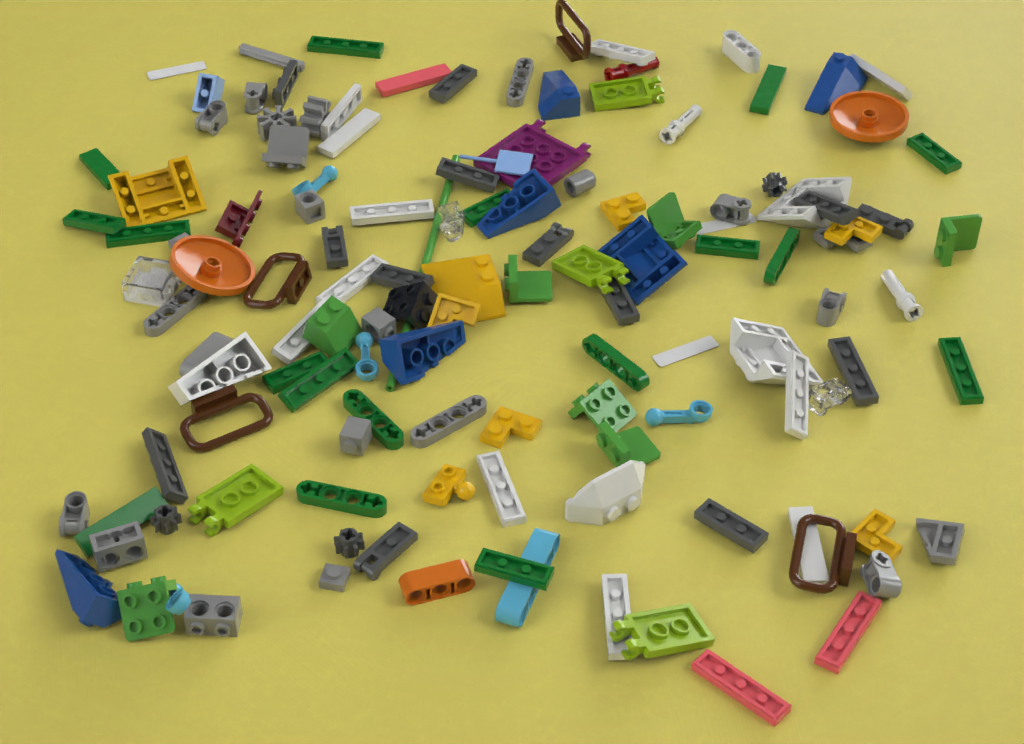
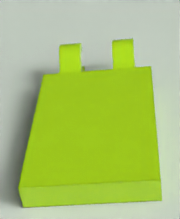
M646 76L589 83V91L595 112L652 104V100L659 104L664 103V96H658L664 94V89L660 85H655L661 83L660 77L654 76L646 79Z
M585 245L551 261L552 269L591 288L598 286L604 294L614 291L608 285L612 281V277H615L622 286L630 282V279L624 275L629 272L624 267V263Z
M251 463L197 496L196 504L188 508V511L193 514L188 520L196 525L209 513L211 516L203 521L208 526L204 532L208 536L213 537L223 525L229 529L283 495V486Z
M691 603L625 614L623 621L613 622L612 625L616 631L609 632L614 642H619L628 635L633 637V639L625 641L628 649L621 651V654L627 661L635 659L642 653L648 659L712 647L715 638Z

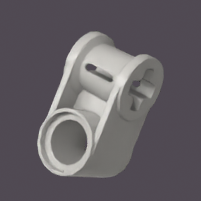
M246 83L244 92L246 113L258 114L262 112L268 94L267 83Z
M215 100L209 103L205 110L197 116L195 129L197 131H207L211 135H217L219 130L228 122L225 102Z
M720 194L710 207V213L717 220L731 222L736 225H747L750 223L749 209L752 203L746 198Z
M829 288L824 289L819 301L816 319L819 325L831 327L836 323L840 312L843 311L847 293L843 292L840 294L829 291Z
M80 491L71 492L64 499L63 511L59 519L60 537L77 535L88 528L90 517L89 505L86 495Z
M874 550L870 554L868 563L862 565L859 570L871 596L897 598L901 593L902 584L892 565V561L886 553Z

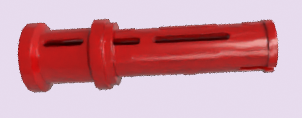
M655 56L656 59L645 66H638L636 63L627 65L622 63L612 69L608 67L604 70L605 80L629 78L632 75L658 68V65H660L659 59Z

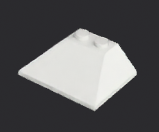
M803 178L759 213L756 219L758 221L820 230L828 226L831 221L820 217L816 206H795L793 199L810 190L848 205L852 178Z
M733 318L730 331V354L735 359V363L745 373L746 379L752 383L786 385L787 352L794 350L802 355L803 353L785 329L779 326ZM809 363V386L823 387L825 383Z

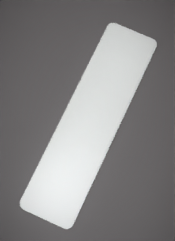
M204 61L149 71L147 75L149 80L204 70L207 67Z
M749 212L750 223L757 222L754 216ZM713 220L701 223L702 229L697 234L702 235L741 225L723 220Z
M706 336L654 355L652 358L660 367L718 347L719 344L712 336Z

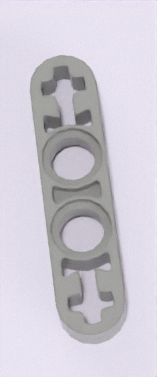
M520 58L516 62L506 94L507 105L510 107H520L524 103L533 74V60L530 58Z
M187 285L144 320L145 334L149 337L162 335L206 299L208 294ZM182 301H188L186 304H178ZM167 313H174L171 316H164Z
M480 395L470 396L415 426L410 432L411 444L416 448H426L477 420L487 412L486 399ZM456 414H461L464 417L456 419L452 416ZM442 424L446 427L442 429H437L434 426Z

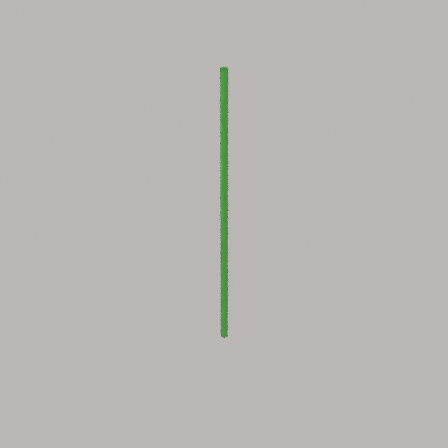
M453 155L451 160L459 162L460 158L458 155ZM445 180L421 264L431 262L453 180ZM408 320L404 321L401 333L411 331L412 324ZM391 372L385 387L388 392L394 391L397 381Z

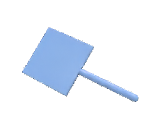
M499 150L497 159L459 155V158L496 163L494 172L523 176L530 171L533 154Z

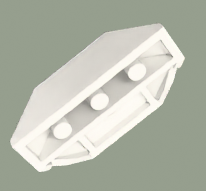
M630 460L591 480L573 498H569L565 502V519L568 522L602 526L616 520L619 516L629 511L635 510L641 504L646 464L643 461Z

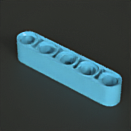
M535 528L521 558L550 566L559 547L560 534ZM509 581L497 605L495 621L521 628L539 589Z

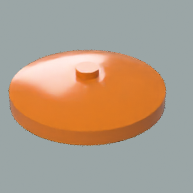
M855 91L844 94L833 101L830 107L829 121L837 132L850 139L873 143L885 142L899 137L906 131L909 122V112L901 101L890 95L875 91Z
M191 235L183 237L174 243L169 255L170 267L181 281L198 291L211 295L234 296L248 290L255 276L254 264L244 251L230 242L212 236Z

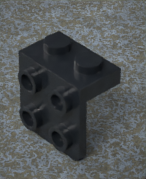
M424 281L393 288L388 294L383 311L394 317L396 322L408 320L416 329L426 328L438 295Z

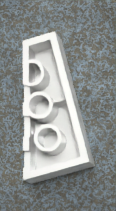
M245 331L169 385L168 389L182 406L206 394L261 375L272 369V367Z

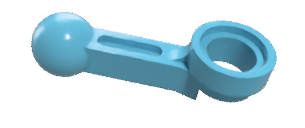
M332 165L325 166L322 174L312 183L306 180L294 187L292 193L297 195L311 189L317 192L328 181H334L337 178V169Z
M361 332L355 339L356 345L361 350V360L356 364V375L363 381H371L378 375V364L375 360L370 359V347L373 344V337L368 332ZM367 370L372 371L368 374L362 373L363 371Z
M695 400L690 404L689 410H660L658 408H651L646 412L645 420L650 426H658L665 423L694 424V421L703 423L711 418L713 408L706 401Z
M176 583L177 589L169 591L170 599L165 609L171 614L180 615L190 605L191 598H189V593L180 584Z

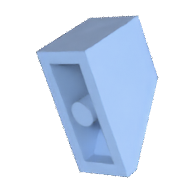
M199 73L192 111L202 113L209 103L221 100L225 80L217 75Z

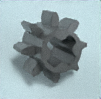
M770 172L766 178L762 179L764 183L762 185L763 192H768L769 197H780L784 191H787V179L782 177L780 172Z
M165 504L154 509L155 515L150 516V521L156 533L160 532L161 534L169 535L175 532V530L178 531L177 524L182 523L181 513L177 512L176 506L172 507Z
M354 528L341 529L339 536H334L336 554L341 553L345 558L358 557L359 550L365 549L363 533H358Z

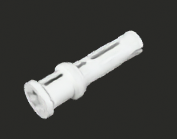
M694 104L680 118L669 122L668 127L663 128L659 132L662 142L671 145L675 142L676 137L682 136L685 128L701 115V107Z
M885 270L880 277L896 298L897 307L904 311V317L907 321L918 320L924 312L922 306L915 302L914 295L905 290L892 270Z

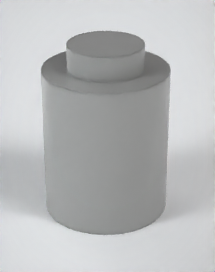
M588 169L580 171L564 179L565 190L571 197H575L594 188L596 177Z

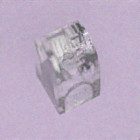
M458 201L438 206V213L443 220L439 226L441 232L448 242L459 240L463 235L465 212Z
M833 378L810 387L808 408L821 417L826 414L827 409L837 404L845 403L850 398L852 390L838 378Z

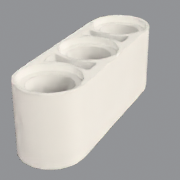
M725 31L722 39V52L744 72L757 73L760 67L761 52L737 31Z

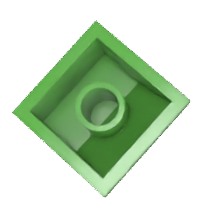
M331 295L307 321L302 338L332 357L345 347L350 350L355 344L356 336L363 331L351 308Z

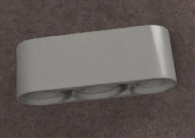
M213 332L184 359L179 369L180 376L192 370L232 341L233 338Z

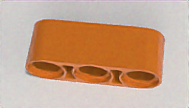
M463 559L406 572L400 576L398 581L405 601L409 605H418L466 593L472 590L476 584L468 562Z

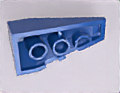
M834 52L804 110L824 115L830 111L831 104L838 97L862 90L868 77L853 57L844 53Z
M563 70L543 72L538 103L541 119L547 121L580 116L581 97L576 85Z
M534 168L517 179L513 184L514 188L508 194L505 193L501 197L502 201L497 207L491 208L477 224L478 229L487 239L544 218L562 206L554 188Z
M463 320L403 332L379 339L382 362L401 385L420 380L425 376V372L430 368H435L442 358L451 355L466 342Z
M57 549L55 556L72 610L79 617V622L87 627L95 625L105 628L121 620L117 593L111 588L113 583L95 574L97 570L78 555Z

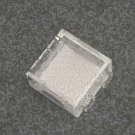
M138 256L122 281L124 299L128 302L161 307L173 297L181 280L172 271L169 261Z

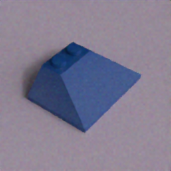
M640 215L598 250L624 263V267L629 270L624 275L630 279V282L624 286L637 306L688 265L677 251H673L658 235L654 227L643 215Z

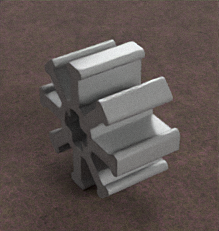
M309 95L307 102L303 104L304 115H300L299 122H302L301 127H307L310 130L309 136L321 138L320 124L330 114L331 102L327 99Z
M276 105V112H272L266 107L262 109L263 115L257 114L258 134H260L263 142L269 139L270 126L273 124L297 126L294 110L288 108V110L283 112L282 105Z

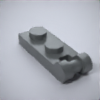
M863 203L857 209L860 217L883 226L882 233L902 240L907 235V232H910L914 227L913 221L908 218L902 220Z
M554 222L545 234L522 253V259L540 267L572 239L574 230L568 227L563 228L560 223Z
M342 225L331 229L321 227L327 268L348 266Z
M397 522L355 560L353 568L360 573L365 572L366 576L371 580H377L381 572L418 540V533L401 522Z

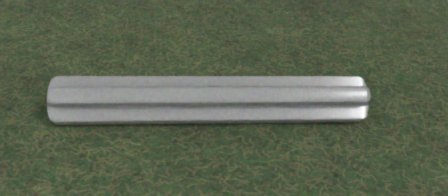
M242 43L238 48L239 53L282 67H287L290 60H297ZM297 60L298 72H302L305 69V62Z

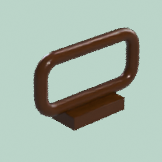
M557 0L555 19L557 27L563 35L556 37V43L571 62L589 58L591 53V35L588 27L566 0ZM563 10L581 30L584 40L583 44L564 25Z
M280 252L271 255L265 261L244 294V304L253 309H273L279 306L285 298H287L288 304H297L312 279L308 261H305V258L298 253ZM276 262H297L274 299L269 301L252 300Z
M232 384L191 400L192 415L181 422L180 433L192 450L207 452L266 428L273 420V412L261 395L246 393L237 396V389ZM247 402L256 403L264 414V418L255 423L205 443L197 442L189 430V427L195 423Z
M808 514L800 518L797 524L789 568L791 583L801 590L821 594L832 592L838 585L848 587L857 533L847 532L846 535L844 524L833 517ZM809 524L829 526L836 530L829 581L825 584L806 581L799 577L806 529Z

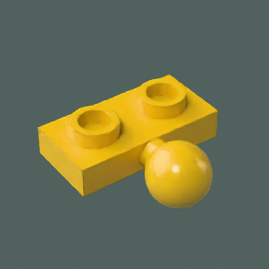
M444 464L422 494L423 502L445 507L454 493L461 500L466 501L473 498L475 495L474 485L464 481L467 476L466 469Z

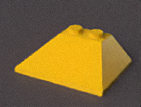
M188 155L168 160L167 168L132 177H130L129 171L108 175L121 216L126 220L125 227L161 223L207 211Z
M490 254L421 264L422 272L433 276L435 283L430 288L437 295L440 292L481 304L476 322L506 316L501 283Z

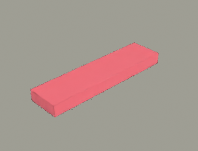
M443 63L375 82V88L382 97H387L438 83L452 71Z
M859 590L816 655L814 664L838 674L878 613L883 600Z
M709 649L705 650L691 663L692 671L774 727L791 711V704Z

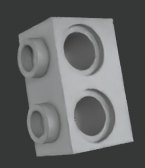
M138 521L89 535L93 557L99 573L148 558L144 536Z
M189 594L191 603L184 614L186 634L238 637L243 614L240 596Z

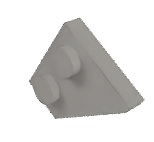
M917 518L916 528L930 562L955 566L965 531L964 524Z

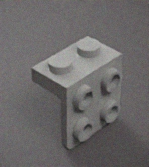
M271 125L267 153H262V161L267 164V167L279 168L280 165L287 166L288 169L299 170V167L306 168L310 130L307 127Z

